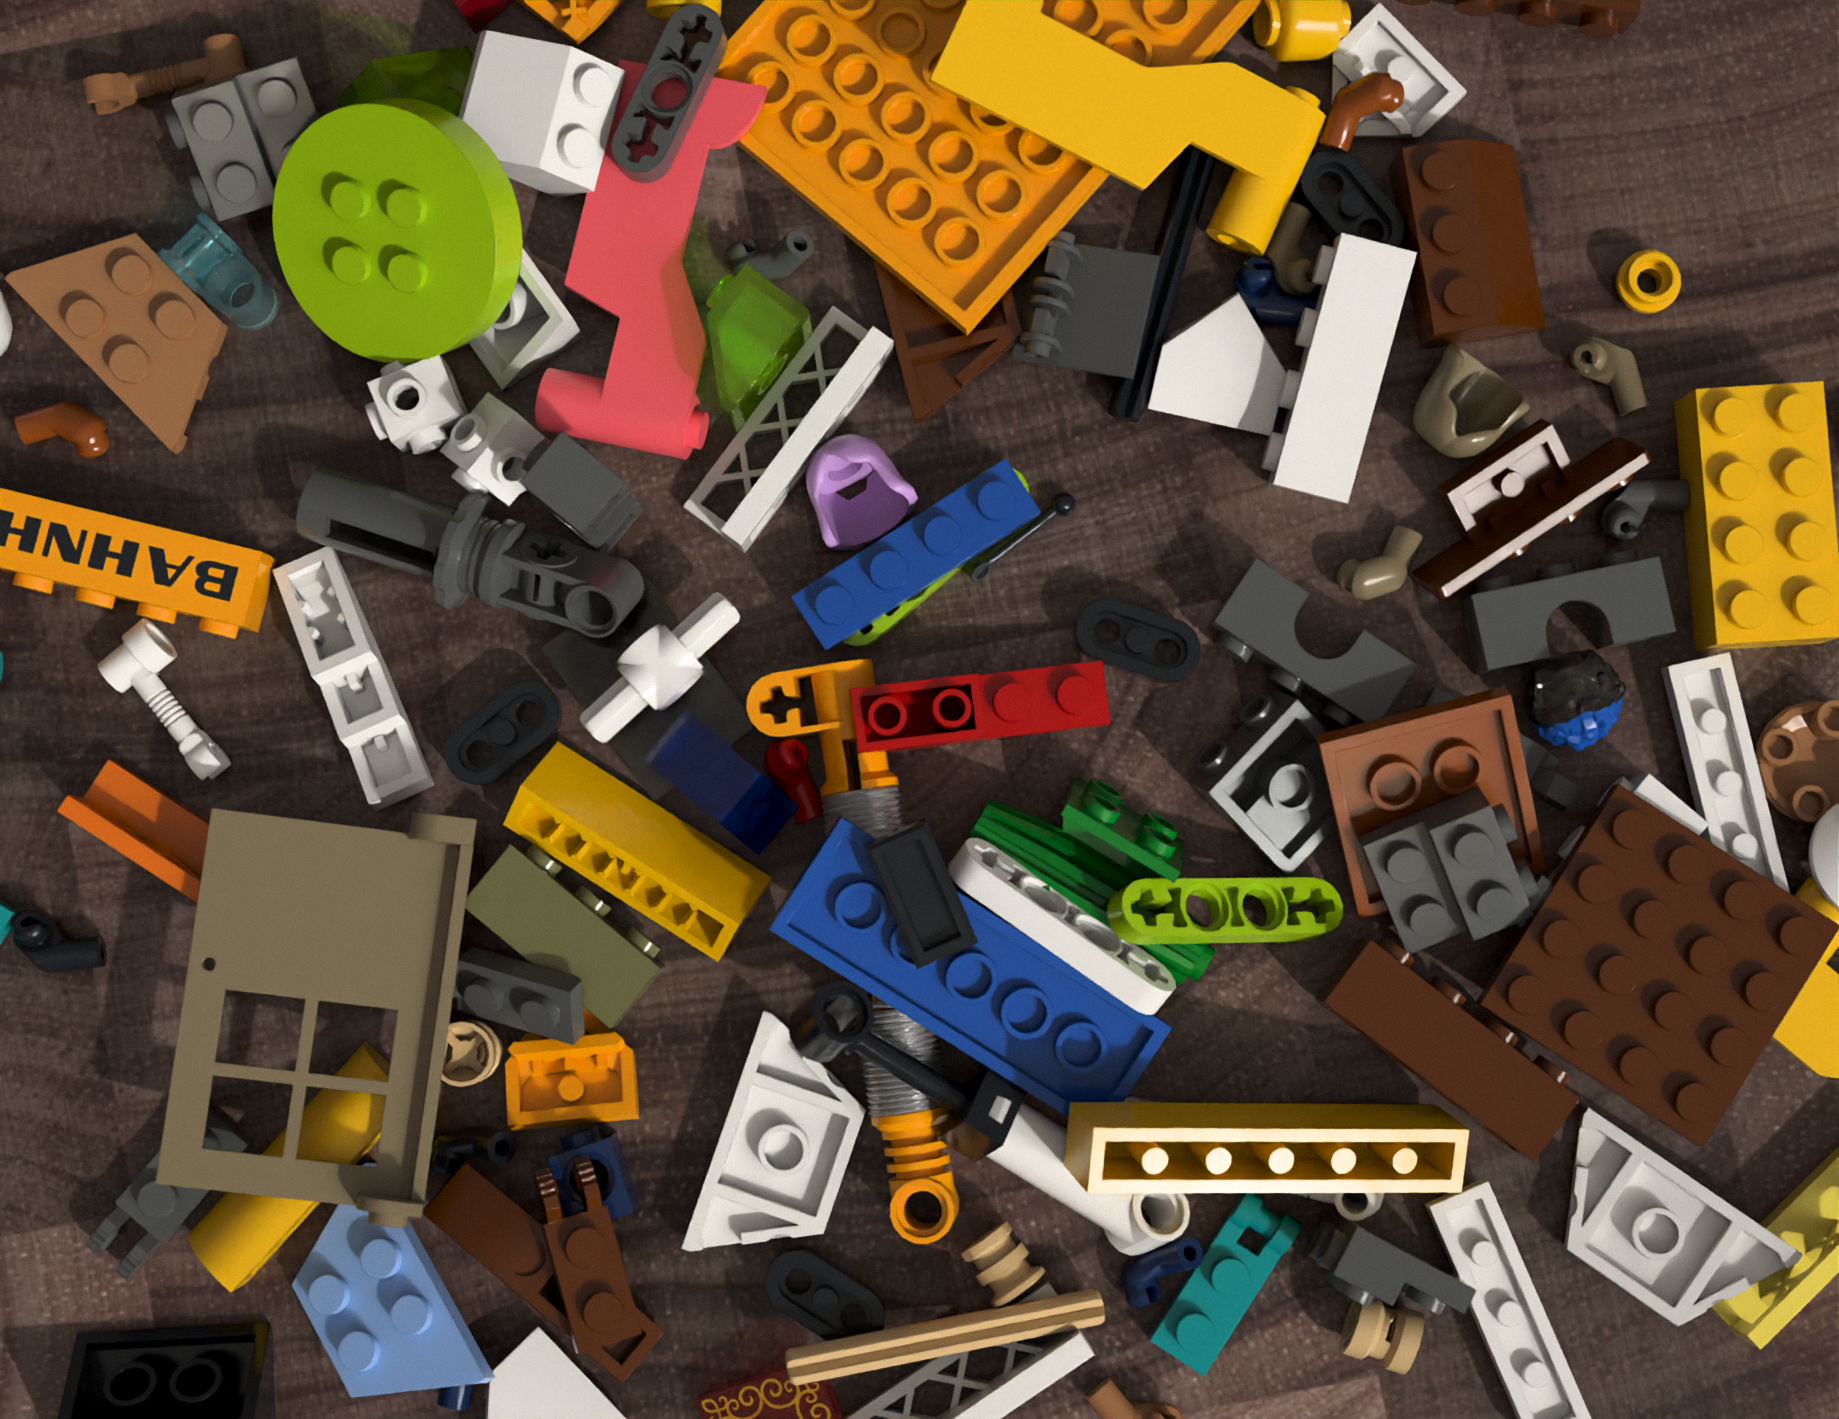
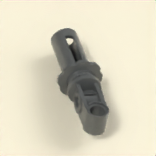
M321 466L308 479L299 500L296 528L301 538L433 581L432 586L435 589L436 604L447 610L453 607L459 608L469 595L478 597L483 605L496 609L505 606L517 610L527 617L547 620L578 630L587 636L600 638L608 636L615 631L641 600L644 593L642 576L629 561L574 545L570 541L558 536L543 535L528 530L527 525L523 522L513 519H507L504 522L497 520L494 516L491 497L482 492H478L476 495L469 493L460 502L458 508L332 467Z

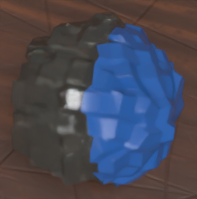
M1592 649L1572 651L1567 653V659L1547 658L1532 667L1530 679L1526 683V695L1523 704L1528 711V720L1531 722V727L1536 729L1538 735L1550 741L1554 746L1568 745L1578 752L1583 751L1585 746L1593 745L1598 739L1607 736L1609 729L1619 720L1618 714L1624 703L1623 695L1627 685L1620 680L1619 673L1615 672L1612 665L1604 662L1602 656Z

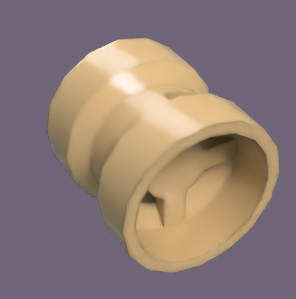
M476 1019L449 1024L441 1080L449 1085L464 1087L474 1085L493 1075L501 1064L504 1052L502 1039L496 1029L485 1021Z
M1374 1297L1370 1307L1353 1300L1344 1322L1340 1340V1352L1359 1360L1367 1356L1379 1359L1385 1369L1404 1375L1411 1368L1421 1343L1425 1322L1424 1314L1406 1306L1394 1310L1384 1306L1382 1300Z

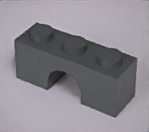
M564 431L553 442L548 438L543 439L530 452L522 465V469L527 474L519 483L550 515L596 552L607 555L644 511L639 502L630 495L631 490L625 481Z
M1628 550L1599 557V569L1576 573L1574 562L1539 569L1536 571L1538 581L1514 586L1512 575L1476 582L1474 584L1476 594H1472L1459 601L1474 674L1478 675L1537 663L1550 658L1546 638V625L1551 613L1557 607L1573 608L1581 612L1589 620L1594 632L1597 650L1659 638L1676 632L1660 556L1638 560L1637 551Z
M1256 558L1247 567L1207 627L1219 635L1214 644L1226 654L1246 664L1249 658L1252 657L1270 669L1271 673L1267 679L1288 695L1299 699L1304 692L1325 707L1320 713L1321 716L1339 729L1383 718L1416 669L1417 664L1365 629L1352 637L1344 651L1337 658L1320 659L1310 655L1300 646L1294 630L1296 615L1310 593Z

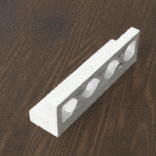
M832 306L686 501L683 508L735 547L746 553L804 475L813 453L831 439L894 354V341L874 326L869 331L835 306ZM837 327L858 342L859 345L843 367L824 370L821 346ZM815 356L817 371L802 373ZM833 379V380L831 381V383L828 385V387L826 388V381H825V380ZM819 381L821 396L804 418L787 420L783 397L792 385ZM778 407L780 421L765 423L774 409ZM796 429L789 438L788 430ZM781 431L783 447L769 466L749 471L746 447L753 437L759 434ZM740 456L742 472L727 474ZM758 479L752 487L751 480ZM744 481L746 497L727 522L703 506L718 485Z
M1047 1280L1012 1304L1056 1296L1057 1293ZM1081 1329L1062 1332L1044 1345L1024 1341L996 1345L1008 1349L1003 1373L991 1381L964 1376L969 1351L931 1358L842 1419H870L873 1416L889 1419H1001L1093 1357L1094 1352ZM1016 1350L1031 1353L1013 1365ZM959 1359L956 1374L941 1371ZM928 1379L954 1384L950 1408L937 1417L910 1412L915 1388ZM962 1386L978 1389L959 1402ZM906 1395L903 1411L888 1408L889 1405Z

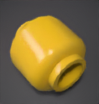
M1263 0L1252 15V29L1257 44L1264 47L1267 54L1279 62L1320 61L1329 58L1338 48L1340 39L1348 34L1351 24L1350 7L1346 0Z

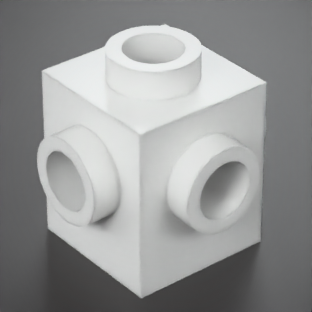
M440 355L415 363L400 364L396 360L380 370L382 377L367 382L374 399L373 402L365 405L372 427L380 440L389 437L390 441L402 452L411 449L413 454H422L443 446L449 439L447 434L451 433L455 424L462 417L469 414L450 366ZM418 402V404L413 409H411L412 406Z
M487 392L472 412L462 417L455 424L450 438L439 451L458 466L451 477L461 486L475 495L478 492L485 494L490 492L509 507L519 494L526 491L519 483L527 474L522 469V465L530 452L545 437L516 411Z

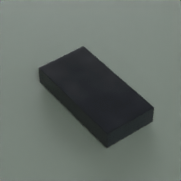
M925 818L863 844L917 969L978 943Z

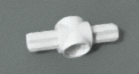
M716 592L711 594L672 631L665 624L663 626L657 624L645 632L618 659L617 664L619 666L617 669L623 676L581 713L579 719L582 725L596 740L605 743L648 704L655 710L659 709L662 711L674 703L703 674V666L697 659L739 622L740 615L736 608L722 594Z

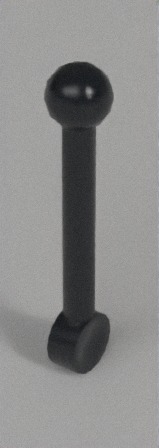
M1067 492L1056 494L1052 498L1051 506L985 556L977 555L969 560L964 567V572L973 582L986 578L991 572L993 564L1056 517H1066L1072 514L1075 510V499Z

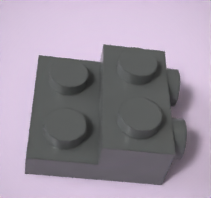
M298 54L176 91L171 98L174 110L165 112L166 122L175 145L179 150L190 147L199 170L189 174L195 198L202 210L213 207L218 222L273 205L277 178L286 155L298 137L313 122L321 118Z
M1276 690L1271 696L1264 693L1254 697L1243 707L1239 714V720L1243 725L1227 742L1222 739L1213 741L1199 753L1195 760V767L1199 771L1189 782L1227 823L1239 829L1277 871L1289 877L1336 826L1315 735L1326 733L1327 731L1298 699Z
M1479 787L1358 836L1405 951L1409 954L1466 931L1469 932L1473 941L1534 916L1528 899L1539 895L1538 887L1525 859L1513 862L1506 845L1518 839L1512 821L1504 805L1500 803L1491 807Z
M1339 1212L1336 1213L1331 1224L1325 1220L1320 1223L1310 1240L1306 1255L1316 1260V1264L1328 1270L1324 1280L1333 1284L1334 1289L1367 1307H1370L1374 1297L1393 1306L1401 1291L1410 1300L1438 1315H1441L1445 1305L1465 1314L1477 1291L1451 1272L1360 1223L1344 1218Z

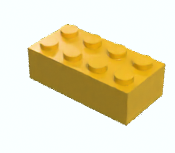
M1824 382L1703 388L1691 391L1674 403L1680 479H1686L1689 485V502L1686 510L1683 511L1695 652L1821 644L1838 639L1839 553Z

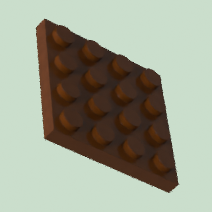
M1615 784L1607 792L1534 908V916L1526 921L1475 1004L1689 1142L1703 1148L1839 930V924L1625 787Z

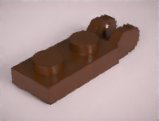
M587 1155L572 1161L574 1182L580 1192L584 1211L562 1217L558 1199L559 1191L554 1176L551 1175L548 1167L533 1172L534 1184L545 1223L540 1225L573 1346L577 1354L643 1334L607 1205H602L599 1186L591 1161Z

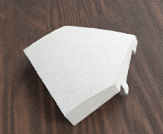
M1380 2L1339 42L1338 48L1333 53L1332 104L1340 88L1372 71L1387 72L1392 79L1398 80L1404 87V99L1401 106L1393 113L1377 110L1360 118L1354 137L1421 138L1467 94V91Z
M1239 292L1221 302V305L1181 330L1177 329L1172 332L1170 339L1162 343L1148 401V409L1270 435L1271 431H1273L1286 371Z
M539 1326L492 1371L495 1378L484 1387V1399H486L485 1419H626Z

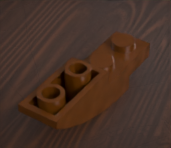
M463 1162L423 1208V1215L572 1341L540 1223L467 1163ZM637 1307L635 1308L643 1334L585 1352L622 1384L665 1333Z

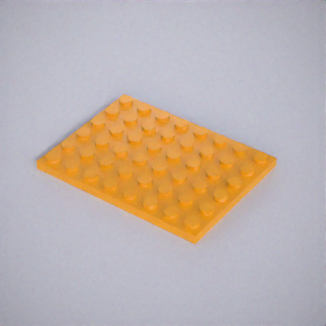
M764 0L727 41L726 52L714 76L765 86L768 91L756 121L735 144L968 336L1045 249L1049 240H1052L1058 231L1068 223L1110 174L928 82L966 0ZM1043 0L1040 13L1142 66L1165 67L1209 63L1261 5L1263 0Z

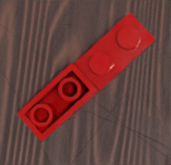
M1102 660L979 675V673L849 689L857 754L1012 739L1111 724Z

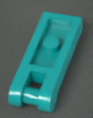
M1256 1193L1239 1194L1204 1248L1200 1266L1190 1270L1148 1335V1339L1203 1377L1281 1256L1294 1242L1301 1228V1223L1284 1212L1278 1216L1262 1205L1263 1197ZM1247 1227L1265 1237L1255 1253L1237 1242Z

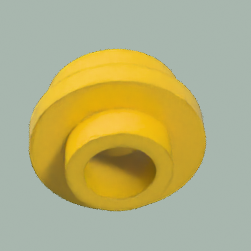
M1642 250L1634 253L1622 263L1616 276V288L1619 297L1626 306L1639 313L1651 314L1662 311L1676 299L1681 287V276L1675 262L1666 254L1656 250ZM1646 273L1654 278L1656 282L1654 293H1646L1639 288L1637 284L1639 274Z

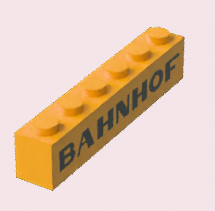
M0 488V570L15 573L12 585L46 594L52 593L54 583L77 588L74 600L108 609H113L115 598L138 603L136 615L169 624L175 623L177 613L200 618L198 630L231 639H236L239 628L259 632L274 575L272 570L276 567L277 559L261 551Z

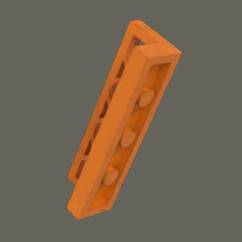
M108 759L84 797L67 795L57 812L196 903L198 902L209 829L208 820L116 760Z

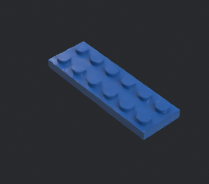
M839 815L768 924L769 930L1067 1117L1069 1116L1070 1102H1124L1172 1029L1168 1022L1155 1014L1146 1015L1129 1007L995 912L957 888L955 889L978 943L917 969L863 845L877 837L842 815Z

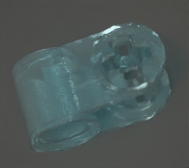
M202 209L195 215L197 223L170 249L162 247L156 252L160 259L196 294L200 293L213 308L238 328L249 331L262 329L271 323L276 316L279 299L273 285L241 254L243 250ZM244 284H254V294L250 301L243 306L232 307V295L236 289Z

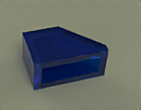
M686 710L643 759L758 856L800 807Z

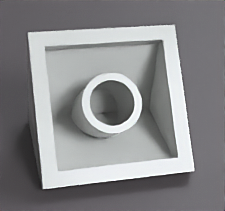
M522 247L519 276L507 306L495 323L469 344L500 388L504 390L519 382L583 337L571 314Z

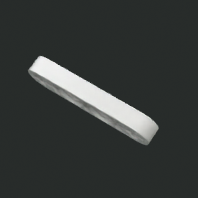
M969 838L948 864V872L951 878L967 894L1134 1010L1146 1015H1154L1175 990V979L1169 970L1156 958L1136 944L1127 943L1119 938L1110 927L1096 920L1052 887H1050V891L1041 887L1047 884L989 842L979 838Z

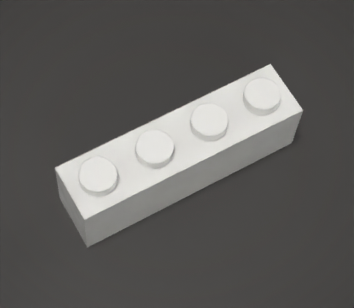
M1341 233L1334 239L1332 247L1321 246L1312 277L1313 283L1322 285L1316 309L1305 307L1295 345L1303 346L1305 349L1299 371L1288 369L1278 407L1288 409L1281 434L1271 431L1262 459L1261 468L1271 471L1268 484L1339 503H1348L1417 252Z

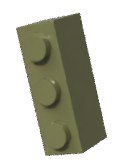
M533 843L526 851L520 845L510 844L466 898L465 909L530 963L581 977L583 1007L607 1027L613 1028L617 1026L666 967L655 958L661 948L634 925H631L624 932L605 917L612 907L586 885L582 884L576 892L556 876L563 868L562 865Z

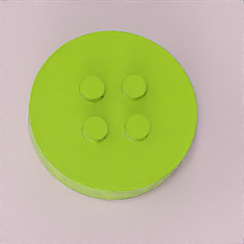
M411 98L378 99L336 109L313 122L298 137L286 155L279 171L273 198L272 223L281 269L292 293L305 313L318 328L342 347L357 355L379 362L392 363L398 360L400 364L415 363L467 345L486 332L504 311L514 292L522 260V225L518 204L508 176L491 148L476 131L451 112L431 103Z

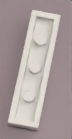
M1730 652L1661 668L1696 812L1709 823L1702 832L1703 838L1790 893Z
M1485 1179L1478 1180L1462 1187V1192H1451L1425 1203V1207L1455 1276L1477 1290L1469 1308L1517 1419H1591L1489 1181Z

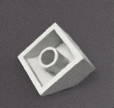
M485 30L480 33L458 118L467 123L488 144L500 161L508 178L557 198L592 192L595 190L626 71L572 46Z

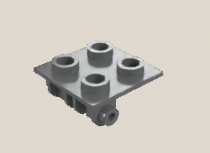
M1059 230L1032 263L1019 320L1023 333H1021L1020 341L1013 347L1011 359L1133 379L1160 256L1074 243L1075 235Z

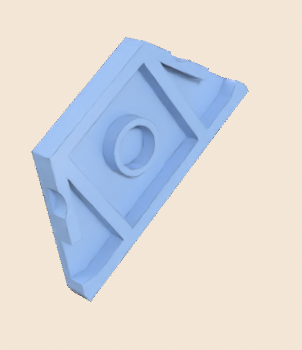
M366 1163L363 1166L376 1167V1163ZM338 1204L292 1283V1287L350 1397H366L488 1383L494 1379L495 1376L409 1219L406 1228L372 1225L367 1223L369 1212L358 1210L356 1206Z

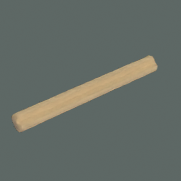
M1086 1289L1001 1306L995 1309L991 1308L790 1348L785 1352L786 1370L791 1384L802 1385L1101 1325L1105 1321V1309L1100 1292L1095 1289Z

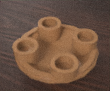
M1811 700L1786 707L1767 722L1756 743L1755 756L1767 799L1778 812L1800 824L1816 825L1829 808L1839 803V701L1836 700L1827 702Z

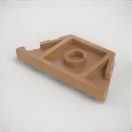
M130 234L15 270L4 278L170 451L178 454L184 448L188 438L184 435L196 400H202L209 381V365L212 359L219 354L228 326L138 234Z

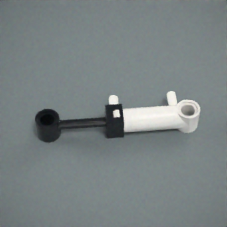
M833 980L821 986L799 1004L791 1014L788 1025L790 1039L796 1050L805 1058L815 1062H830L844 1053L849 1056L855 1051L950 1110L937 1138L938 1140L974 1162L987 1156L1103 1228L1109 1242L1118 1251L1130 1256L1143 1255L1181 1236L1187 1228L1190 1210L1184 1193H1087L1064 1167L1067 1129L1024 1103L1023 1099L1027 1091L989 1067L960 1086L871 1031L874 1021L873 1004L867 993L858 985L846 980ZM823 1011L830 1013L836 1019L840 1032L833 1030L827 1025L823 1017ZM1141 1207L1147 1212L1151 1226L1145 1222Z

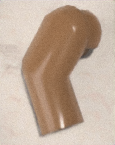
M1111 1378L1100 1382L1086 1396V1400L1102 1419H1183L1180 1410L1170 1403H1130Z

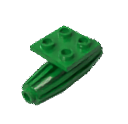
M1075 776L1069 786L1060 814L1063 816L1062 827L989 799L960 848L969 838H979L989 842L1047 884L1041 887L1048 891L1052 887L1096 920L1110 927L1107 918V906L1111 897L1120 889L1140 879L1161 878L1163 876L1173 883L1176 881L1181 873L1184 840L1177 837L1179 829L1161 815L1152 811H1146L1144 816L1122 804L1124 796L1106 782L1097 778H1091L1089 783ZM1136 901L1131 904V910L1133 914L1142 915L1146 922L1158 914L1165 913V905L1157 910H1143L1138 907ZM1187 911L1188 916L1195 924L1206 927ZM1207 943L1137 945L1169 970L1177 986L1181 985L1182 981L1184 982L1187 977L1195 982L1198 981L1215 953V948Z

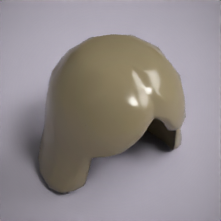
M1450 343L1445 348L1440 364L1420 393L1414 408L1413 422L1417 433L1432 448L1450 458L1466 459L1476 456L1490 447L1512 423L1528 412L1531 406L1527 398L1511 383L1483 365L1460 346ZM1457 411L1466 416L1465 431L1456 425Z

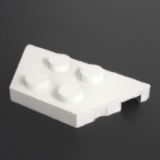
M763 1011L681 1249L691 1252L703 1250V1248L737 1243H742L743 1245L766 1242L774 1238L789 1236L795 1238L824 1234L866 1107L822 1062L807 1059L796 1050L790 1039L789 1028L772 1012Z
M1589 1107L1585 1108L1581 1113L1564 1248L1675 1326L1679 1327L1705 1313L1713 1305L1725 1299L1729 1300L1752 1288L1751 1285L1783 1268L1795 1265L1803 1256L1798 1250Z

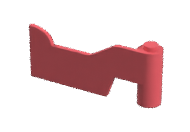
M620 59L618 67L626 72L595 190L586 194L564 283L571 291L620 319L606 378L555 368H548L545 371L536 397L535 425L538 430L556 434L564 431L571 437L686 460L693 448L702 449L707 436L709 415L708 412L700 411V401L695 394L706 351L707 336L683 265V255L709 149L725 148L742 138L759 116L768 91L765 86L713 77L670 170L657 181L639 183L629 179L620 169L612 153V139L647 64ZM667 79L661 82L653 93L654 104L665 109L678 106L686 97L687 85L677 79ZM648 114L643 115L651 127L646 142L642 146L632 143L629 148L635 158V163H638L643 155L654 157L657 153L651 142V135L657 122ZM661 125L666 130L670 129L669 126Z

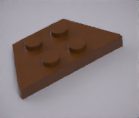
M871 257L914 425L923 423L1020 341L1021 333L1023 332L1012 290L1010 287L967 336Z

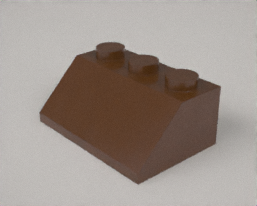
M1460 138L1402 147L1390 165L1389 172L1395 206L1401 212L1405 222L1402 248L1417 252L1409 280V288L1420 350L1447 346L1450 343L1462 344L1544 331L1546 326L1514 145Z

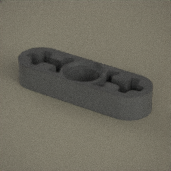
M689 4L679 8L672 14L612 139L613 156L622 172L635 182L650 183L657 181L670 170L726 52L727 36L721 20L715 11L705 5ZM701 26H705L710 41L708 43L698 41L694 45L688 57L693 70H697L696 73H692L683 65L689 50L684 33L696 34ZM667 79H677L687 85V94L683 102L669 109L661 108L654 104L653 93L655 88ZM648 114L657 122L651 135V142L657 153L654 157L643 155L639 162L635 163V158L629 148L632 143L642 146L646 142L651 127L643 115ZM661 125L668 126L670 129L666 130Z

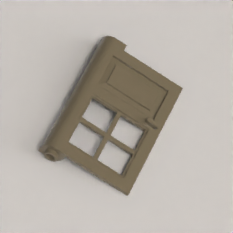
M211 809L155 1184L356 1206L358 1210L369 1212L368 1224L385 1227L406 1228L409 1217H422L475 841L476 819L413 812L411 813L409 833ZM226 990L305 999L295 1071L216 1062ZM319 1001L398 1010L388 1082L309 1073ZM214 1076L293 1084L283 1157L203 1148ZM307 1086L386 1095L376 1167L297 1158Z

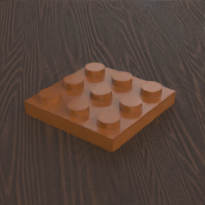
M1505 686L1315 735L1353 904L1359 919L1387 912L1388 909L1358 836L1477 787L1481 789L1491 807L1502 803L1512 821L1518 839L1506 845L1513 862L1524 858L1532 874L1547 871L1512 696Z

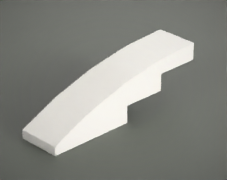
M323 547L272 570L311 677L319 684L339 739L349 750L368 804L375 811H379L435 786L391 675L334 548Z

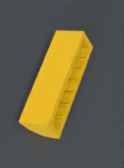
M559 741L520 785L503 823L507 828L532 844L534 843L546 853L717 962H719L744 925L772 879L766 873Z
M365 1041L336 1072L335 1076L388 1082L390 1063ZM322 1088L304 1107L297 1158L356 1165L380 1139L386 1095ZM287 1127L262 1154L283 1157ZM226 1192L188 1233V1241L193 1252L204 1267L231 1293L245 1285L321 1202Z

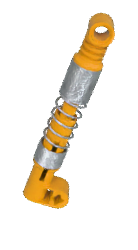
M872 659L849 660L771 673L761 677L751 687L747 696L746 711L750 722L760 732L778 739H798L819 735L826 776L825 783L819 789L820 796L822 797L820 801L823 803L821 808L824 809L822 814L825 816L823 820L826 822L824 827L827 828L826 834L839 815L847 818L877 838L906 826L904 823L906 819L903 817L905 812L902 811L904 806L901 804L903 800L900 798L902 793L899 792L901 789L897 775L889 770L886 752L857 754L862 789L858 790L855 779L850 743H856L849 689L876 685ZM811 679L817 725L809 726L807 711L799 708L787 711V722L784 723L781 717L769 714V705L778 702L779 691H783L785 696L795 700L805 699L802 680ZM865 990L868 996L872 995L871 993ZM872 995L873 1001L871 1002L874 1008V1021L871 1031L946 1077L947 1075L943 1073L945 1068L942 1066L945 1062L941 1060L943 1055L940 1053L943 1049L939 1047L941 1042L938 1041L940 1037ZM859 1055L863 1058L861 1060L863 1064L861 1069L865 1071L862 1075L866 1077L863 1082L867 1084L864 1088L868 1090L866 1092L868 1096L866 1101L870 1103L868 1105L870 1109L868 1114L871 1115V1124L881 1131L882 1140H890L891 1145L883 1147L884 1156H893V1161L886 1163L887 1172L896 1174V1177L888 1180L891 1195L890 1218L894 1229L902 1238L915 1244H929L937 1241L950 1230L959 1212L960 1198L954 1186L952 1170L943 1169V1165L951 1161L949 1153H941L940 1149L948 1145L937 1139L938 1132H941L950 1110ZM918 1191H928L934 1194L942 1206L941 1218L933 1223H922L916 1220L909 1210L911 1194Z

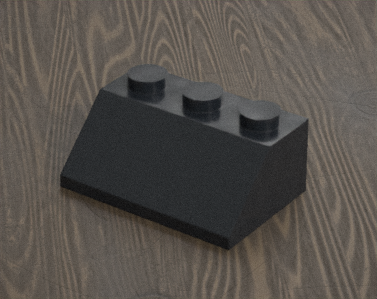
M254 1323L77 1333L57 1419H276L273 1330L271 1324Z

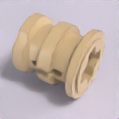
M1007 1220L985 1233L960 1253L965 1262L973 1261L979 1271L975 1277L982 1287L989 1284L995 1294L990 1301L994 1309L1008 1303L1023 1293L1046 1272L1042 1265L1030 1266L1025 1259L1029 1252L1022 1242L1014 1243L1009 1235L1012 1227Z

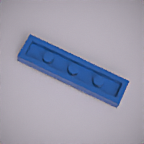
M1005 458L792 595L791 599L827 653L1039 516L1041 511Z

